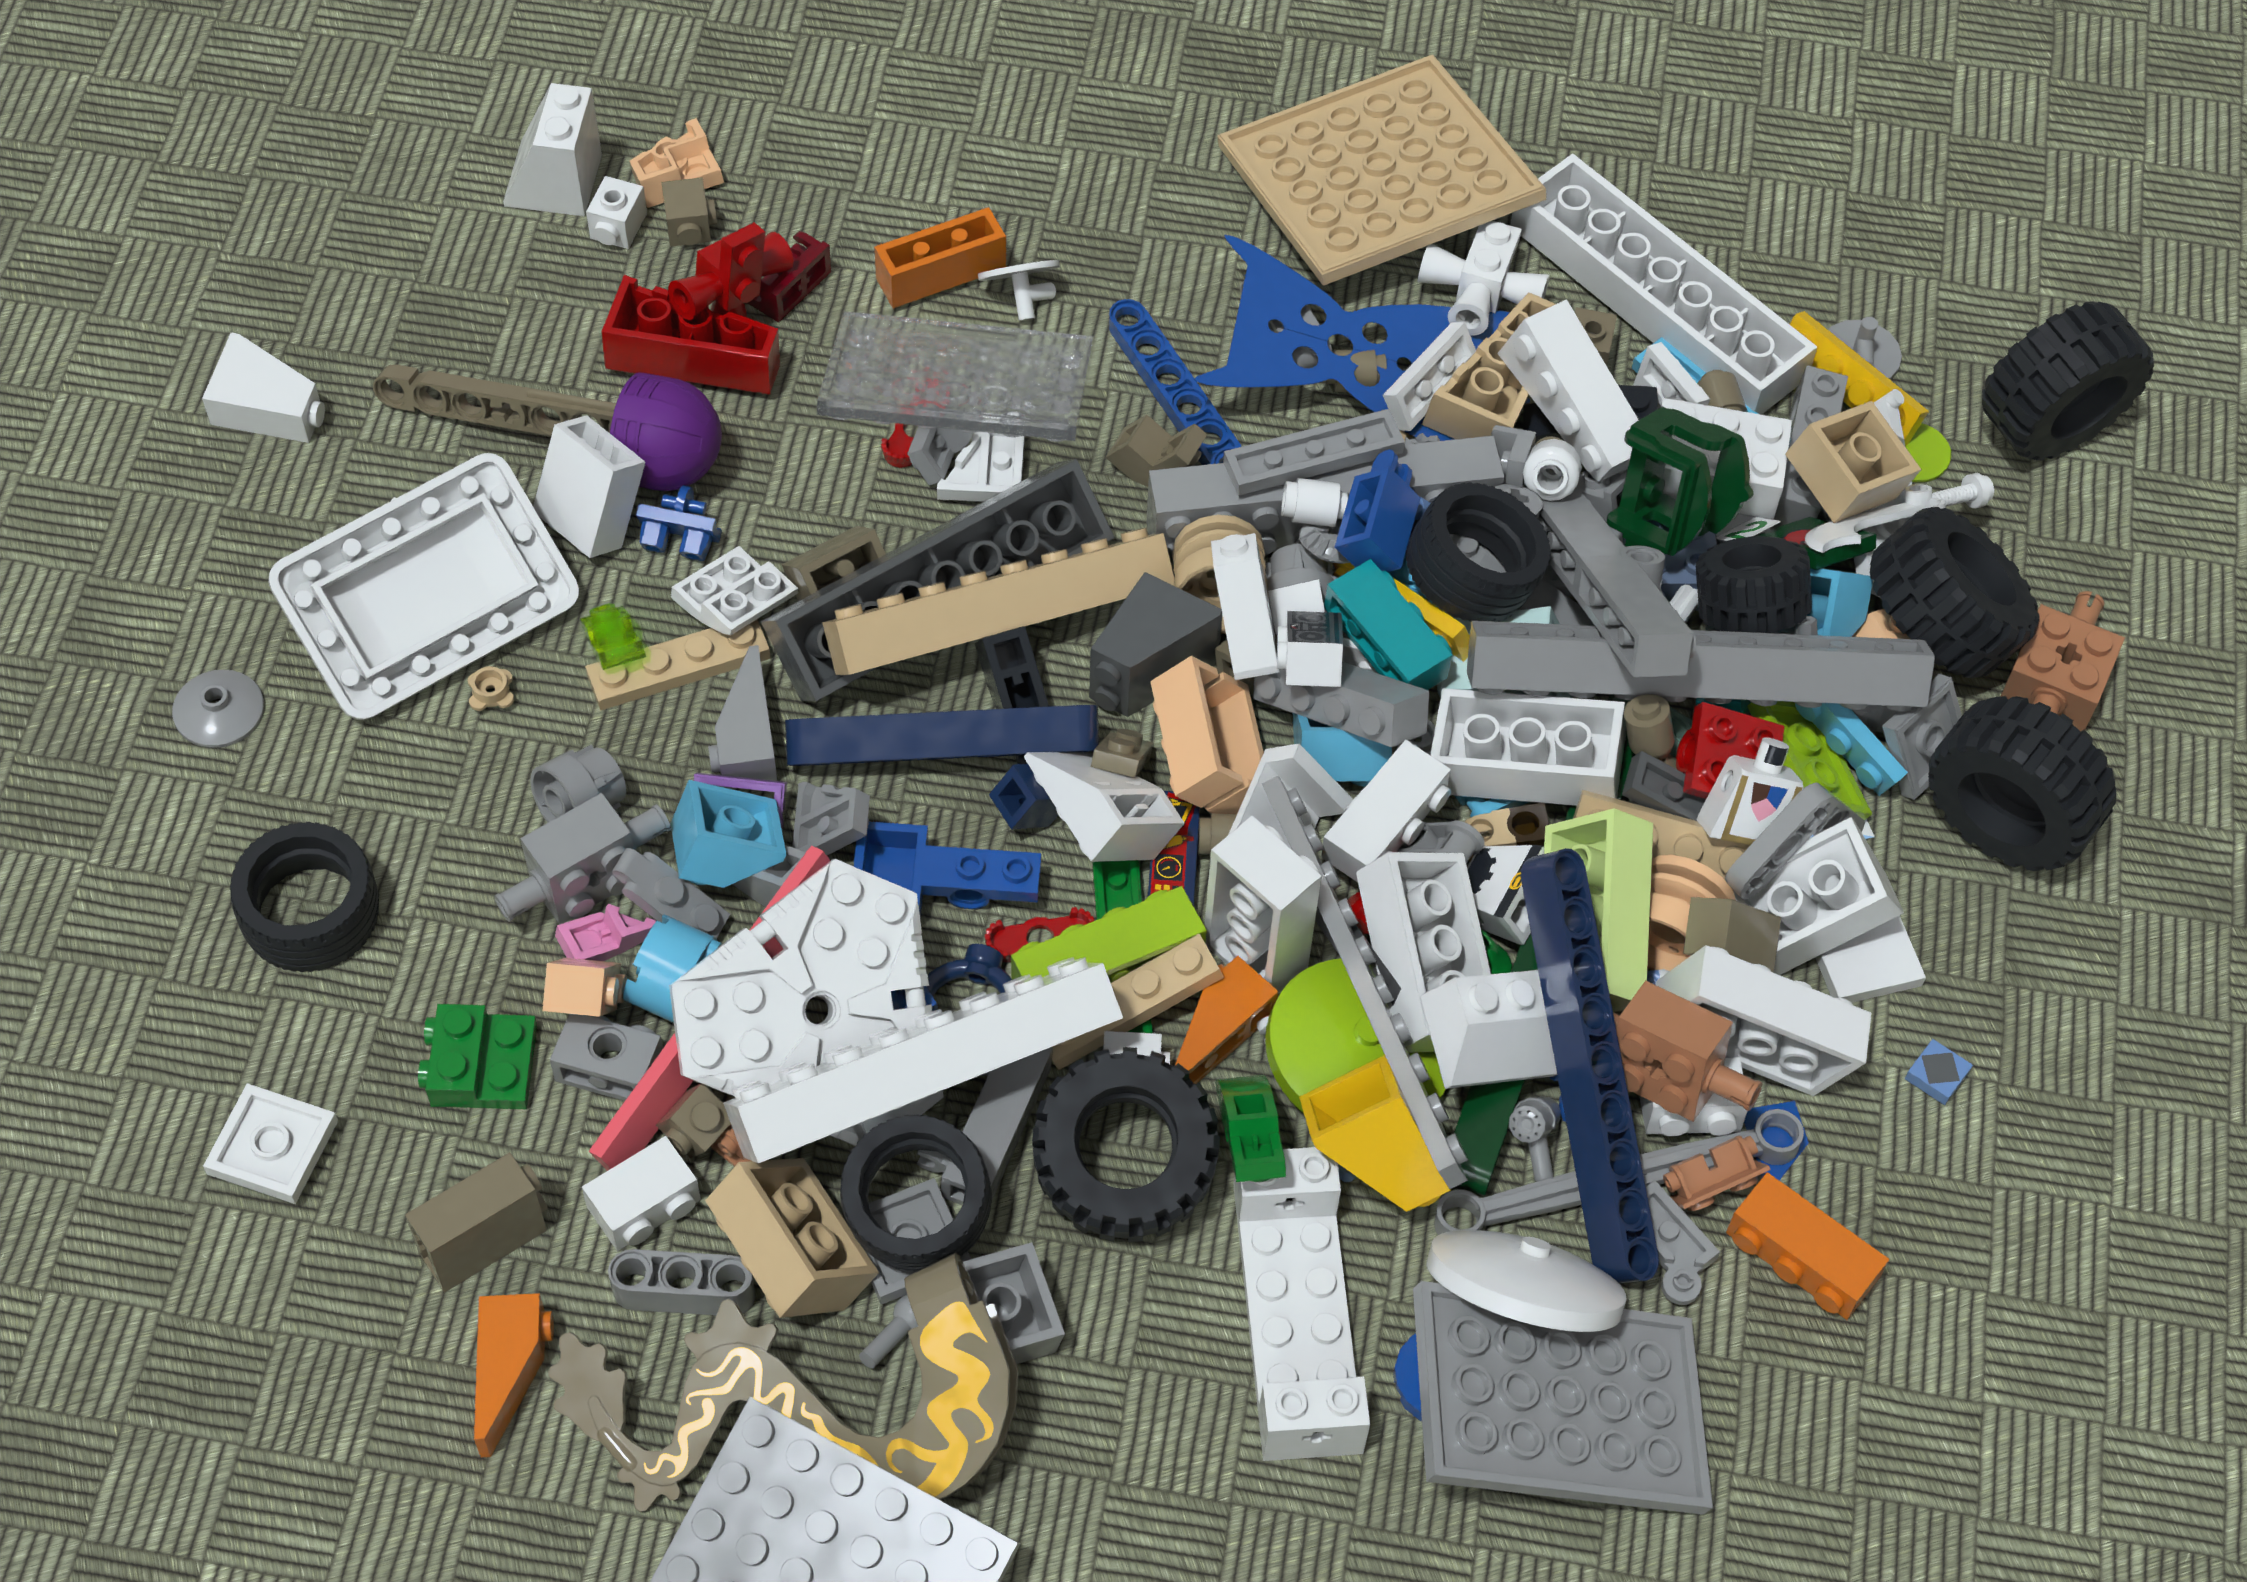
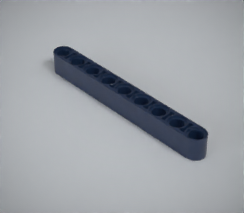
M1565 848L1527 859L1521 869V882L1592 1264L1610 1275L1619 1284L1647 1281L1653 1278L1657 1272L1659 1255L1589 883L1583 859L1574 850Z

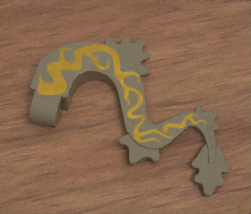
M954 1253L904 1279L907 1296L918 1327L907 1332L921 1370L922 1396L915 1416L899 1431L882 1437L862 1435L844 1424L784 1361L769 1352L778 1334L779 1329L777 1326L767 1323L760 1327H752L746 1321L737 1303L731 1299L721 1302L713 1326L707 1332L699 1334L690 1332L684 1337L686 1346L694 1354L697 1362L692 1366L684 1385L672 1442L661 1451L645 1449L634 1442L623 1431L626 1423L625 1388L628 1380L627 1372L620 1368L613 1371L607 1370L608 1350L605 1345L599 1343L587 1347L576 1334L572 1332L564 1333L559 1338L561 1358L558 1363L550 1367L548 1376L565 1389L564 1395L555 1400L553 1404L554 1409L573 1421L585 1435L601 1442L623 1468L617 1473V1478L622 1483L633 1484L635 1509L639 1512L649 1510L661 1495H665L669 1500L681 1498L682 1489L679 1482L689 1477L701 1464L730 1407L735 1402L747 1401L749 1397L761 1401L940 1500L945 1499L971 1484L988 1467L1004 1445L1016 1409L1019 1370L995 1304L986 1306L983 1300L979 1301L962 1259L957 1253Z

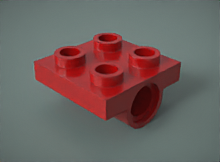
M1706 702L1696 705L1694 707L1692 728L1683 735L1676 753V768L1685 774L1683 793L1707 799L1729 757L1736 755L1755 759L1762 738H1773L1783 742L1785 726Z

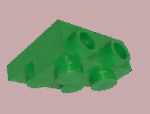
M437 1004L436 1017H427L424 1027L425 1045L431 1046L430 1059L420 1060L418 1069L419 1088L426 1090L431 1107L527 1110L537 1032L536 1017L532 1015L488 1014L485 1005Z

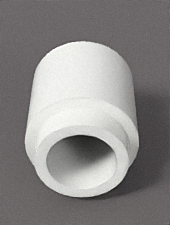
M1297 478L1296 482L1286 481L1282 496L1281 516L1291 517L1292 522L1335 527L1336 520L1343 519L1348 494L1340 492V483L1303 478Z

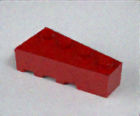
M624 275L601 331L605 369L629 373H647L687 382L770 394L780 367L778 328L730 311L721 315L712 312L709 306L692 320H686L674 309L667 289L655 286L653 290L638 286V280Z

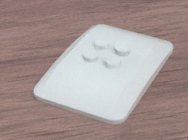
M492 453L477 455L280 559L273 565L268 581L274 597L340 708L347 716L357 720H366L384 712L566 612L575 604L579 595V587L574 575L510 466L502 457Z

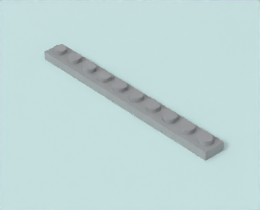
M1276 776L1262 783L1263 788L1291 849L1298 856L1304 855L1316 865L1319 874L1322 876L1317 904L1318 909L1439 1174L1449 1189L1468 1181L1460 1165L1468 1160L1465 1151L1455 1133L1448 1137L1441 1123L1449 1119L1447 1112L1437 1093L1429 1096L1423 1082L1430 1079L1429 1073L1418 1052L1410 1056L1405 1042L1412 1039L1410 1032L1400 1013L1393 1016L1390 1013L1386 1003L1394 1000L1393 995L1382 974L1376 977L1372 974L1369 964L1376 961L1375 956L1364 935L1357 939L1351 927L1359 922L1347 898L1338 900L1334 889L1340 887L1341 883L1330 861L1321 863L1317 852L1323 850L1324 846L1313 824L1304 826L1300 816L1307 813V809L1297 789L1293 788L1288 791L1280 777Z

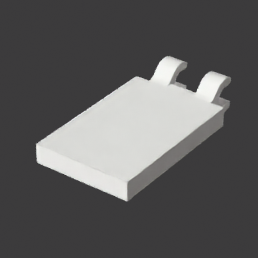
M1900 915L1815 957L1830 995L1834 998L1849 1000L1851 1003L1921 987L1926 979Z

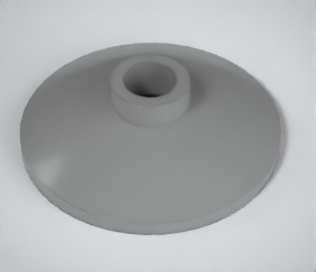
M213 670L194 677L180 689L173 703V721L178 732L187 741L197 746L206 748L227 747L242 741L257 728L264 713V699L258 685L247 675L233 670ZM221 699L216 703H210L213 700Z

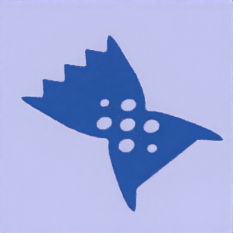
M1224 235L1227 242L1247 264L1244 285L1227 365L1194 378V381L1220 387H1283L1310 385L1334 379L1373 412L1385 410L1388 407L1383 394L1405 372L1397 366V360L1399 358H1407L1413 364L1449 326L1448 312L1451 307L1422 304L1385 305L1347 312L1326 292L1271 255L1237 237ZM1308 304L1321 307L1326 313V321L1318 326L1308 324L1301 316L1302 307ZM1489 311L1487 329L1479 335L1471 336L1476 350L1486 337L1489 338L1497 330L1500 322L1510 312L1496 311L1494 314ZM1269 321H1280L1284 326L1283 331L1279 333L1271 331L1268 327ZM1370 322L1382 325L1387 332L1386 341L1380 344L1367 341L1362 334L1363 326ZM1336 334L1346 336L1353 344L1352 352L1346 356L1334 354L1328 347L1327 341L1329 337ZM1302 346L1312 349L1318 356L1317 365L1309 369L1298 366L1293 359V351ZM1375 350L1376 356L1386 355L1387 369L1377 366V371L1380 375L1378 384L1371 387L1364 386L1356 380L1354 371L1358 365L1350 359L1353 354ZM1425 416L1411 431H1404L1414 437L1423 433L1426 437L1437 435L1440 441L1454 440L1452 437L1422 425Z

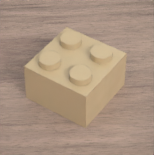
M1872 401L1809 424L1785 453L1833 523L1895 500L1922 470Z

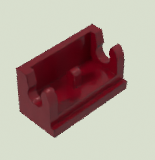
M798 231L793 236L795 241L804 246L795 243L791 247L794 260L792 269L764 276L761 279L760 295L748 302L749 305L778 323L831 273L830 245L824 241L820 242L802 231Z

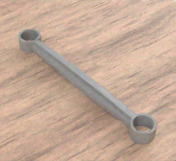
M1773 1109L1763 1113L1752 1130L1640 1154L1645 1186L1654 1180L1659 1185L1665 1184L1663 1175L1669 1172L1670 1166L1699 1153L1703 1154L1708 1168L1714 1167L1715 1165L1708 1149L1738 1135L1742 1138L1751 1136L1755 1141L1758 1153L1753 1155V1158L1758 1157L1760 1160L1771 1165L1789 1163L1798 1153L1804 1136L1803 1126L1800 1120L1786 1110ZM1767 1127L1781 1128L1789 1133L1793 1139V1144L1783 1148L1772 1146L1762 1137L1761 1130ZM1576 1172L1547 1178L1484 1198H1479L1474 1193L1466 1190L1450 1191L1442 1196L1438 1202L1434 1220L1435 1231L1437 1235L1455 1230H1482L1483 1226L1581 1205ZM1450 1208H1465L1475 1216L1477 1223L1468 1229H1457L1446 1223L1442 1215Z

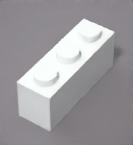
M1405 739L1326 833L1323 839L1324 849L1322 850L1321 858L1325 861L1329 860L1331 865L1358 882L1356 876L1358 870L1388 852H1397L1403 843L1411 845L1424 827L1422 820L1431 810L1437 813L1444 806L1451 794V789L1448 788L1451 769Z

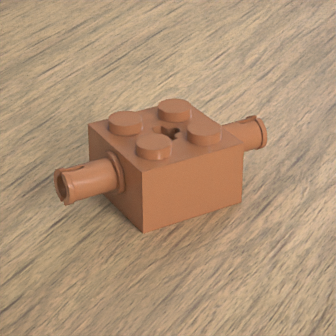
M2083 591L2077 595L2070 615L2040 604L2037 611L2039 613V623L2036 634L2021 647L2001 696H2006L2008 700L2018 696L2028 698L2029 703L2032 704L2041 702L2051 707L2052 712L2059 716L2065 714L2072 719V724L2080 731L2086 729L2099 703L2125 639L2123 636L2095 626L2105 602L2100 595L2096 594L2092 605L2087 607L2092 594L2090 591Z
M1646 980L1621 1015L1613 1012L1628 1092L1642 1096L1662 1106L1665 1110L1676 1113L1693 1122L1713 1093L1742 1106L1747 1111L1752 1109L1759 1097L1763 1083L1724 1066L1733 1025L1732 1021Z

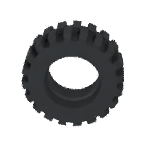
M2090 301L2084 302L2082 306H2071L2066 308L2064 313L2060 315L2054 314L2046 319L2044 324L2038 328L2034 327L2026 333L2027 336L2019 343L2016 342L2008 350V354L1993 367V374L1988 375L1984 383L1985 389L1982 390L1983 411L2018 455L2036 461L2059 457L2061 453L2065 451L2069 453L2077 449L2081 443L2089 442L2098 436L2097 433L2105 427L2111 426L2117 421L2116 418L2122 412H2126L2134 404L2133 400L2143 393L2146 388L2145 383L2152 377L2154 367L2153 352L2121 312L2113 305Z
M1931 507L1919 510L1873 552L1870 562V578L1874 580L1873 588L1876 595L1881 597L1883 601L1882 606L1886 613L1893 617L1896 621L1895 625L1902 634L1905 633L1910 639L1925 640L1935 655L1934 663L1938 666L1944 665L1949 672L1955 675L1962 674L1966 678L1987 676L2029 642L2037 631L2039 623L2038 605L2035 597L2030 594L2031 588L2029 584L2019 574L2018 567L2003 553L2004 550L1996 542L1993 543L1987 537L1986 532L1980 527L1973 526L1966 517L1955 515L1950 509Z
M1999 696L1979 701L1973 704L1968 711L1964 712L1932 754L1929 761L1928 778L1930 790L1934 791L1933 800L1937 808L1943 809L1945 812L1944 819L1952 828L1956 827L1962 833L1961 837L1970 845L1972 843L1983 849V854L1992 859L1998 857L2004 860L2006 865L2015 868L2022 865L2025 866L2026 870L2030 871L2044 869L2048 871L2074 862L2113 812L2112 808L2116 804L2114 773L2112 768L2106 766L2107 757L2101 748L2096 749L2092 744L2093 738L2085 730L2080 731L2072 724L2073 720L2065 714L2059 716L2051 711L2050 706L2041 702L2036 704L2029 703L2028 698L2016 696L2008 700L2006 696Z
M1123 1047V1053L1110 1055L1109 1049L1094 1052V1059L1085 1063L1082 1059H1079L1069 1066V1073L1063 1078L1057 1076L1049 1086V1094L1045 1100L1040 1102L1036 1112V1124L1033 1127L1032 1145L1038 1182L1044 1195L1047 1194L1052 1201V1207L1061 1217L1067 1216L1072 1220L1073 1227L1084 1233H1087L1088 1230L1100 1234V1239L1114 1242L1115 1237L1128 1238V1242L1143 1241V1236L1154 1233L1158 1237L1169 1232L1171 1226L1178 1221L1183 1223L1193 1214L1196 1205L1204 1200L1209 1191L1212 1178L1215 1175L1220 1145L1215 1109L1210 1108L1207 1102L1208 1094L1200 1083L1194 1084L1189 1078L1190 1072L1179 1063L1175 1067L1166 1063L1165 1055L1154 1051L1151 1052L1150 1056L1137 1054L1138 1048ZM1115 1103H1136L1153 1110L1165 1121L1171 1135L1172 1153L1166 1168L1154 1181L1142 1187L1121 1189L1103 1184L1089 1173L1081 1158L1079 1142L1087 1120L1099 1109Z

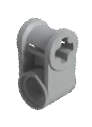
M1463 821L1424 822V827L1416 840L1411 845L1403 843L1397 852L1464 853L1467 863L1472 855L1478 854L1482 850L1485 843L1482 835L1470 824Z

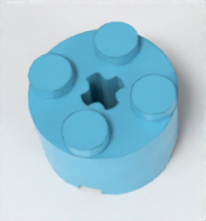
M662 915V922L658 920L655 922L637 953L633 966L637 967L636 975H638L636 982L627 979L623 993L624 1001L674 1023L669 985L715 951L722 943L718 942L717 938L668 915Z

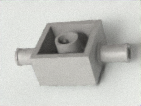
M600 793L520 838L529 877L502 893L494 895L495 902L508 922L541 902H544L559 925L572 918L583 917L591 911L594 905L612 895L623 894L622 889L625 884L618 880L612 874V871L625 849L632 848L637 851L636 848L664 832L670 831V823L663 810L657 804L624 823L605 796Z

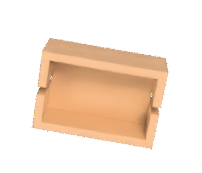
M1190 656L1150 681L1154 696L1153 708L1158 716L1162 733L1161 745L1167 756L1171 774L1170 786L1175 796L1200 808L1204 807L1210 813L1238 814L1264 754L1248 684L1235 680L1234 677L1224 672L1218 674L1215 667Z

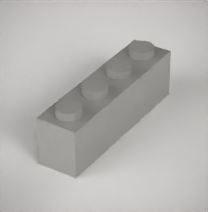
M1342 662L1341 687L1286 685V669H1279V673L1254 677L1253 699L1389 747L1402 744L1405 739L1409 741L1427 734L1429 690Z

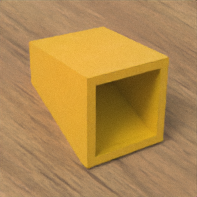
M1385 1055L1299 1097L1314 1146L1407 1212L1416 1207L1429 1206L1435 1203L1441 1195L1451 1191L1434 1164Z

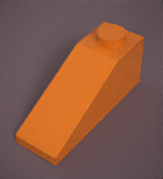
M1239 956L1235 957L1226 966L1223 964L1218 965L1224 978L1203 989L1175 1066L1179 1063L1190 1072L1189 1078L1194 1084L1202 1080L1258 1030L1257 1022L1270 1015L1278 998L1279 991Z
M540 1293L479 1296L474 1441L481 1458L492 1456L544 1361L545 1341H553L552 1311L544 1310Z

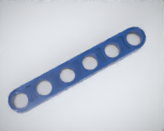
M1132 299L1119 300L1114 303L1109 312V330L1111 335L1178 432L1195 423L1205 433L1212 432L1221 438V441L1217 444H1201L1198 449L1202 453L1198 460L1201 465L1223 463L1224 451L1242 447L1199 384L1194 381V377L1145 307L1140 302ZM1122 315H1132L1139 321L1135 325L1124 326L1117 322V318ZM1146 343L1153 344L1159 351L1153 355H1144L1137 351V347ZM1163 373H1172L1179 378V381L1175 384L1166 385L1158 381L1157 377ZM1190 402L1196 404L1200 410L1195 414L1189 415L1180 412L1178 406L1182 403Z

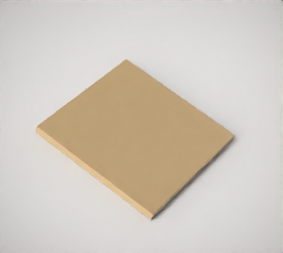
M1429 55L1217 135L1219 148L1323 286L1546 200V188L1434 55Z

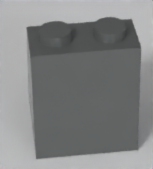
M1144 572L1091 647L1089 698L1107 711H1116L1129 717L1153 703L1154 696L1150 681L1188 657L1193 656L1214 667L1216 664L1215 648L1220 645L1222 609Z

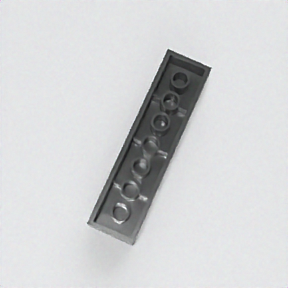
M1078 460L1061 461L762 620L761 623L800 700L818 701L876 669L872 668L850 675L835 674L822 623L836 619L835 610L861 604L862 610L867 611L878 608L876 599L898 593H903L904 600L919 597L918 588L944 582L946 589L961 585L959 577L986 571L987 578L1002 574L1000 566L1026 560L1027 566L1030 567L1041 564V555L1067 549L1068 556L1082 553L1081 544L1107 538L1108 542L1115 537Z

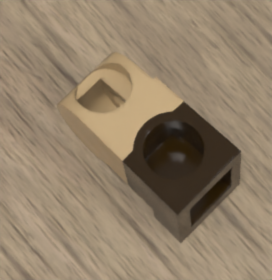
M1545 803L1494 810L1491 813L1473 816L1465 821V823L1470 824L1482 835L1485 843L1484 846L1539 845L1544 847L1545 826L1549 825Z

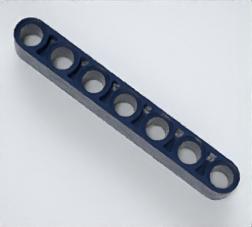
M1098 705L785 720L787 766L1025 755L1027 752H1094V749L1099 745Z

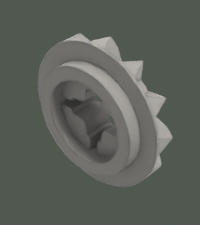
M1337 519L1335 527L1303 524L1299 533V540L1310 553L1328 562L1350 563L1335 548L1342 521Z

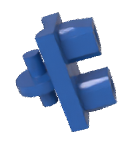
M684 485L681 486L677 497L663 495L661 507L665 508L639 503L636 517L642 524L640 545L643 549L658 553L665 552L669 534L682 535L679 553L683 557L698 561L705 560L712 542H720L722 530L721 528H716L715 518L700 516L706 512V502L693 500V488Z

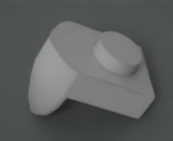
M948 419L932 420L919 424L907 454L913 467L919 470L928 485L939 483L941 478H945L954 453L962 450L969 443L974 431L972 426Z

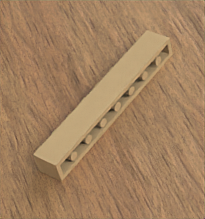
M1140 528L1121 533L1122 542L1108 545L1107 538L1081 544L1082 553L1068 556L1067 549L1041 555L1042 563L1028 567L1026 560L1000 566L1002 574L987 578L986 571L959 577L961 585L946 589L944 582L918 588L919 597L904 600L903 593L876 599L878 608L867 611L862 610L861 604L835 610L836 619L822 622L835 674L850 675L1022 626L1032 625L1126 599L1144 572L1174 585L1175 578L1164 533L1148 535L1146 528Z

